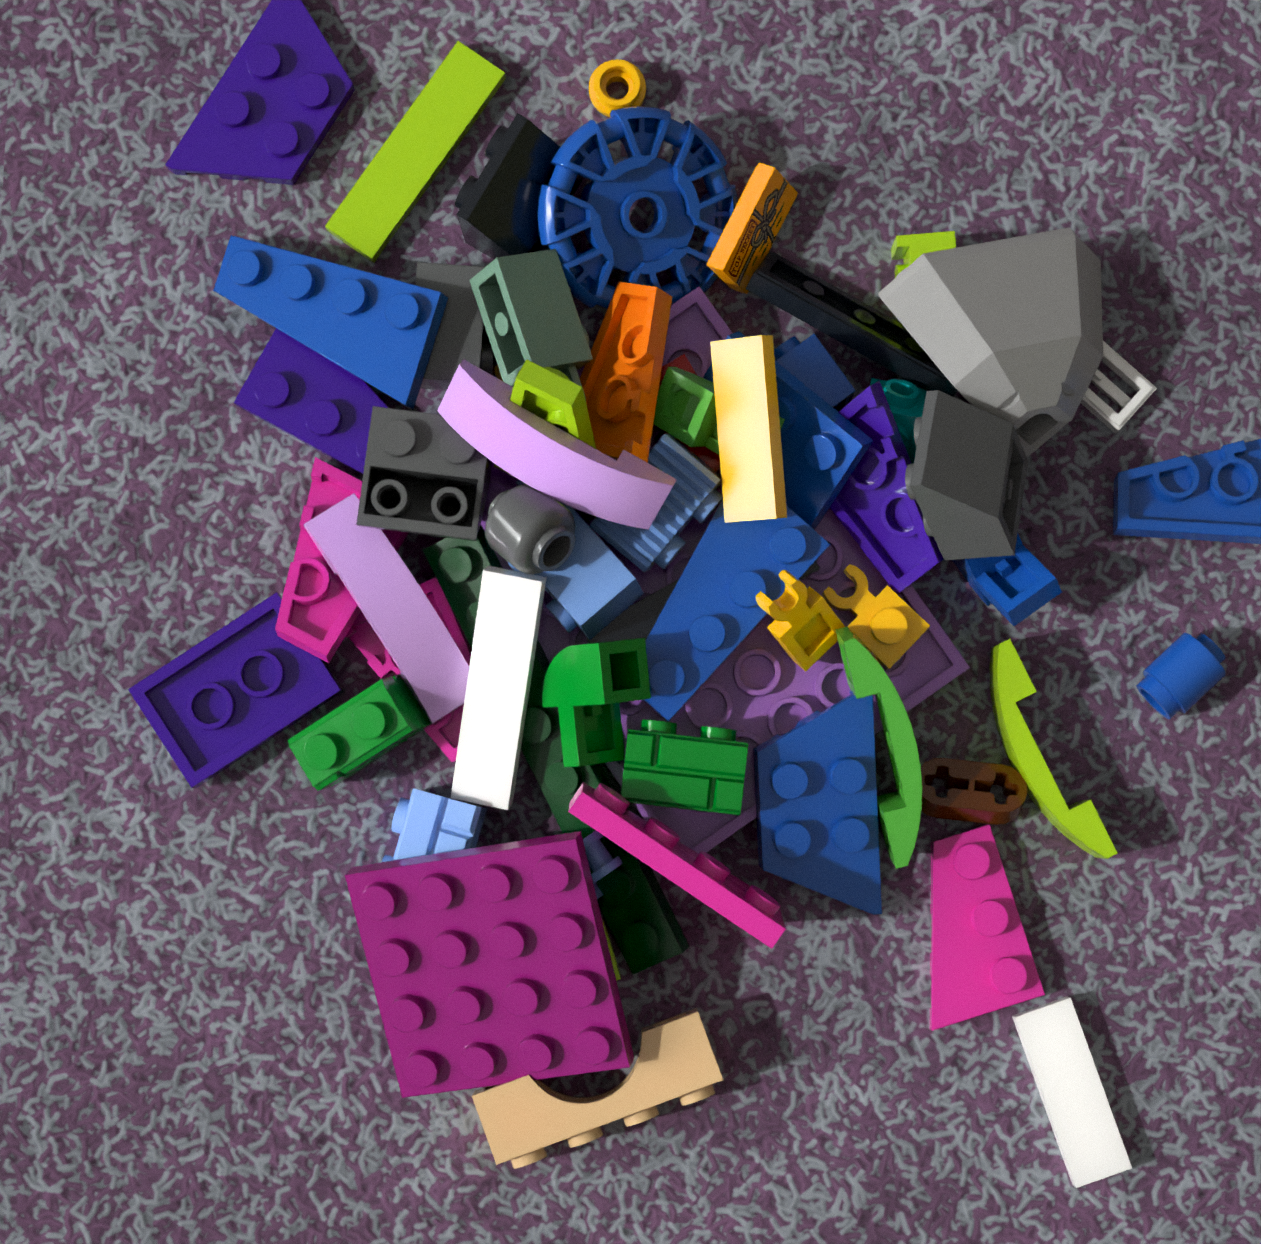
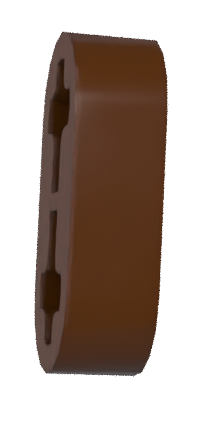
M933 758L924 762L921 766V811L931 817L994 825L1006 824L1013 821L1019 815L1026 800L1027 784L1021 774L1010 766L951 758ZM935 778L944 780V786L949 790L946 797L936 796L935 788L931 786ZM992 785L1002 786L1003 794L1008 796L1005 804L995 803L994 794L990 793Z

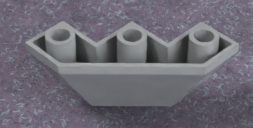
M1070 227L924 253L911 265L903 269L894 280L878 293L885 305L950 383L971 405L1013 423L1026 457L1031 455L1073 419L1103 358L1101 260Z

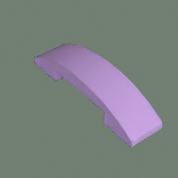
M462 360L437 411L463 439L515 478L559 502L611 522L649 530L677 479L626 450L622 451L616 461L511 402L512 386L470 362Z
M353 493L306 522L304 528L334 574H338L401 671L402 679L433 724L464 704L469 665L425 593L381 529L356 525L360 500Z

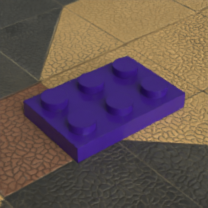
M277 592L128 689L191 788L199 787L343 692L323 660L277 636L275 627L282 601V596Z

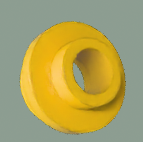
M619 59L609 60L599 65L592 73L589 80L590 100L593 106L603 115L610 117L612 110L641 106L644 102L646 95L645 78L634 64ZM613 82H622L628 87V93L623 98L615 99L608 95L607 87Z

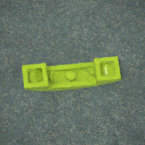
M1011 639L992 647L989 667L990 693L996 726L1012 768L1021 774L1027 784L1028 795L1044 816L1065 837L1082 850L1096 858L1108 859L1118 854L1091 799L1080 800L1067 806L1016 704L1017 701L1037 691Z

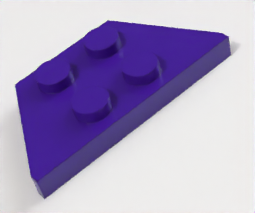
M271 0L165 164L168 170L176 175L197 173L219 175L222 179L244 181L252 178L263 179L266 183L294 185L355 91L352 81L301 0Z

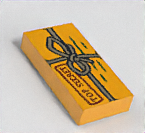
M758 163L707 262V266L729 288L744 294H748L749 291L746 290V287L753 273L767 256L798 195V192L775 167L763 163Z

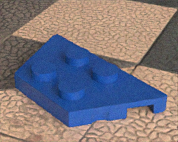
M849 691L850 695L833 706L822 712L815 711L797 722L795 728L782 735L777 734L753 748L758 863L762 870L876 915L882 914L873 695L856 699L853 692Z

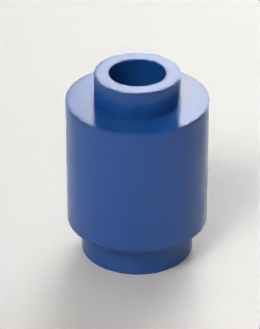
M1183 633L1143 671L1145 678L1136 687L1144 699L1158 713L1170 720L1178 711L1185 714L1226 675L1221 665L1226 657L1222 650L1206 635L1200 633L1194 638L1188 633Z

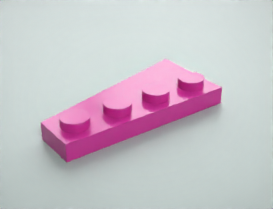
M582 783L569 803V813L771 949L774 947L786 930L780 910L781 905L773 897L758 887L750 886L730 874L731 871L711 855L703 851L698 854L679 842L680 836L659 820L650 817L648 821H645L629 811L627 808L630 803L612 788L600 783L594 789L588 784Z

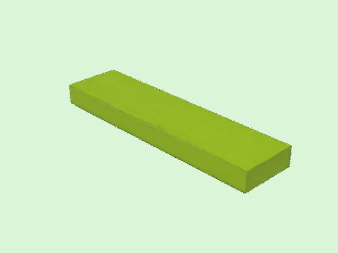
M457 41L325 225L326 230L375 263L506 79L505 72L460 41Z

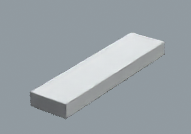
M487 566L483 570L451 791L452 799L508 810L513 804L547 577L493 566Z

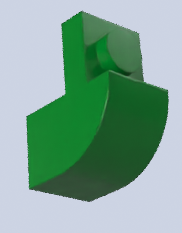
M645 638L572 645L561 650L551 661L543 683L542 705L543 708L558 707L564 767H581L625 760L619 703L651 698Z

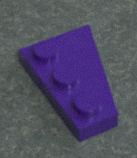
M277 328L234 401L236 406L361 475L364 472L372 407L388 408L362 379Z

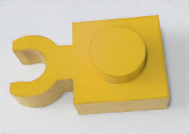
M849 564L843 572L854 582V594L847 598L840 597L828 586L822 593L823 598L832 608L840 611L849 610L856 617L847 627L861 639L877 661L886 670H889L923 635L930 625L888 585L876 597L868 591V580L864 572L858 567Z
M782 570L778 575L785 583L783 594L778 599L771 600L760 591L756 595V602L761 609L775 619L767 626V629L790 658L806 672L838 641L835 629L845 626L819 593L810 586L806 588L800 580L787 570Z

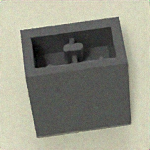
M939 390L926 391L922 417H917L914 422V440L916 445L914 463L908 464L905 472L907 494L911 500L917 501L923 513V524L926 534L934 537L944 560L1015 555L1028 459L1013 423Z
M373 406L356 525L477 541L489 489L492 461L463 439L440 414Z

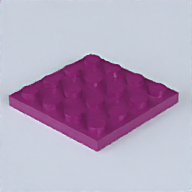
M581 831L351 867L345 874L402 1098L500 1085L529 1075L533 1080L629 1068L634 1060V1053Z

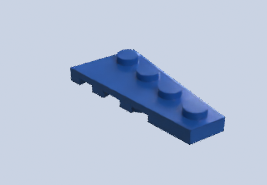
M722 499L645 641L651 698L643 700L667 722L678 713L765 618L767 613L758 606L756 595L761 591L771 600L778 599L785 590V583L778 574L782 570H787L799 580L829 548L830 544L787 505V518L725 523Z

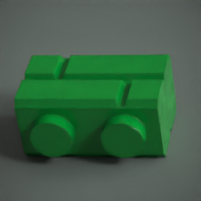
M398 674L379 680L287 741L312 786L317 791L342 783L406 742L407 738L413 737L431 726L432 723L401 675Z
M645 719L641 721V730L628 729L621 795L629 803L731 815L741 814L748 743L736 742L737 730L701 726L700 737L676 735L677 723Z

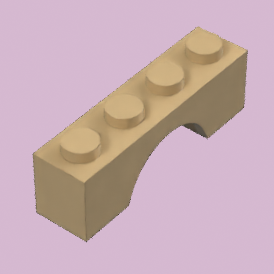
M694 1008L643 1027L641 1029L640 1051L633 1069L620 1084L603 1094L591 1097H572L551 1089L540 1079L533 1080L529 1075L500 1085L477 1089L473 1093L472 1098L496 1165L511 1160L513 1168L516 1169L547 1157L544 1147L567 1139L570 1148L591 1142L603 1136L600 1126L623 1118L625 1126L628 1127L659 1115L656 1105L679 1097L682 1106L710 1097L715 1094L712 1084L723 1081V1077L698 1009Z

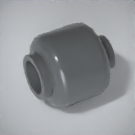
M527 484L518 485L500 493L489 507L485 526V537L489 546L513 567L525 574H537L560 567L571 555L575 546V520L571 511L559 501Z

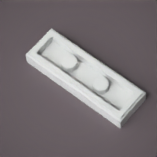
M1066 996L1013 1015V1021L1072 1185L1078 1188L1132 1169L1071 997Z

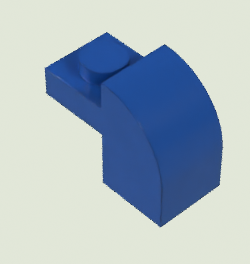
M1019 534L1017 535L1015 555L952 560L981 600L987 606L993 604L1013 626H1016L1062 593L1056 577L1022 544Z

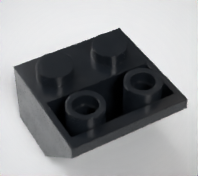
M518 113L509 128L501 125L496 130L485 151V157L489 158L488 163L479 178L471 175L466 180L455 201V207L459 209L456 215L465 243L493 259L541 251L544 246L541 244L538 230V200L541 185L548 186L555 168V165L550 162L560 146L530 120ZM577 175L570 195L574 196L583 181L582 176Z

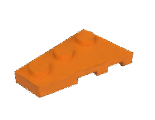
M619 281L591 349L593 359L585 364L580 381L586 396V405L596 449L616 461L622 451L626 450L648 463L672 296L658 287Z

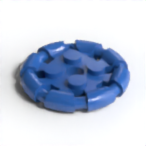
M644 106L612 110L610 118L599 123L590 120L566 139L550 162L555 165L548 186L541 185L538 200V230L541 244H548L550 250L556 249L564 275L571 289V294L589 308L598 305L608 309L616 287L607 284L612 269L626 272L623 282L660 288L672 296L671 305L698 286L705 293L718 278L707 266V262L738 203L736 185L729 184L723 168L728 163L713 140L689 120L682 124L672 119L670 112L667 110ZM620 140L628 156L613 161L607 145ZM663 141L673 145L672 150L674 153L670 163L657 158ZM577 175L591 180L584 187L581 199L570 195ZM702 177L708 193L699 199L692 181ZM644 197L653 206L654 218L647 229L639 232L630 223L629 211L636 200ZM695 227L707 233L700 252L687 247ZM584 230L592 248L576 253L570 236ZM670 268L672 273L671 282L660 287L656 273Z

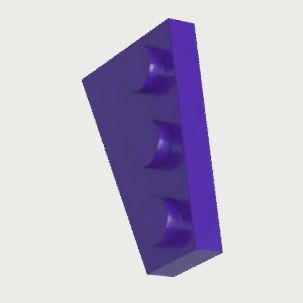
M877 381L867 387L838 412L869 436L873 442L830 506V509L898 595L944 558L934 537L928 536L925 532L923 513L917 501L911 500L907 494L905 472L907 465L912 463L881 383Z

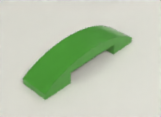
M848 627L835 629L849 688L856 699L875 695L897 789L896 792L877 796L878 816L890 859L896 869L906 867L915 848L922 810L921 764L913 728L895 686L874 655Z

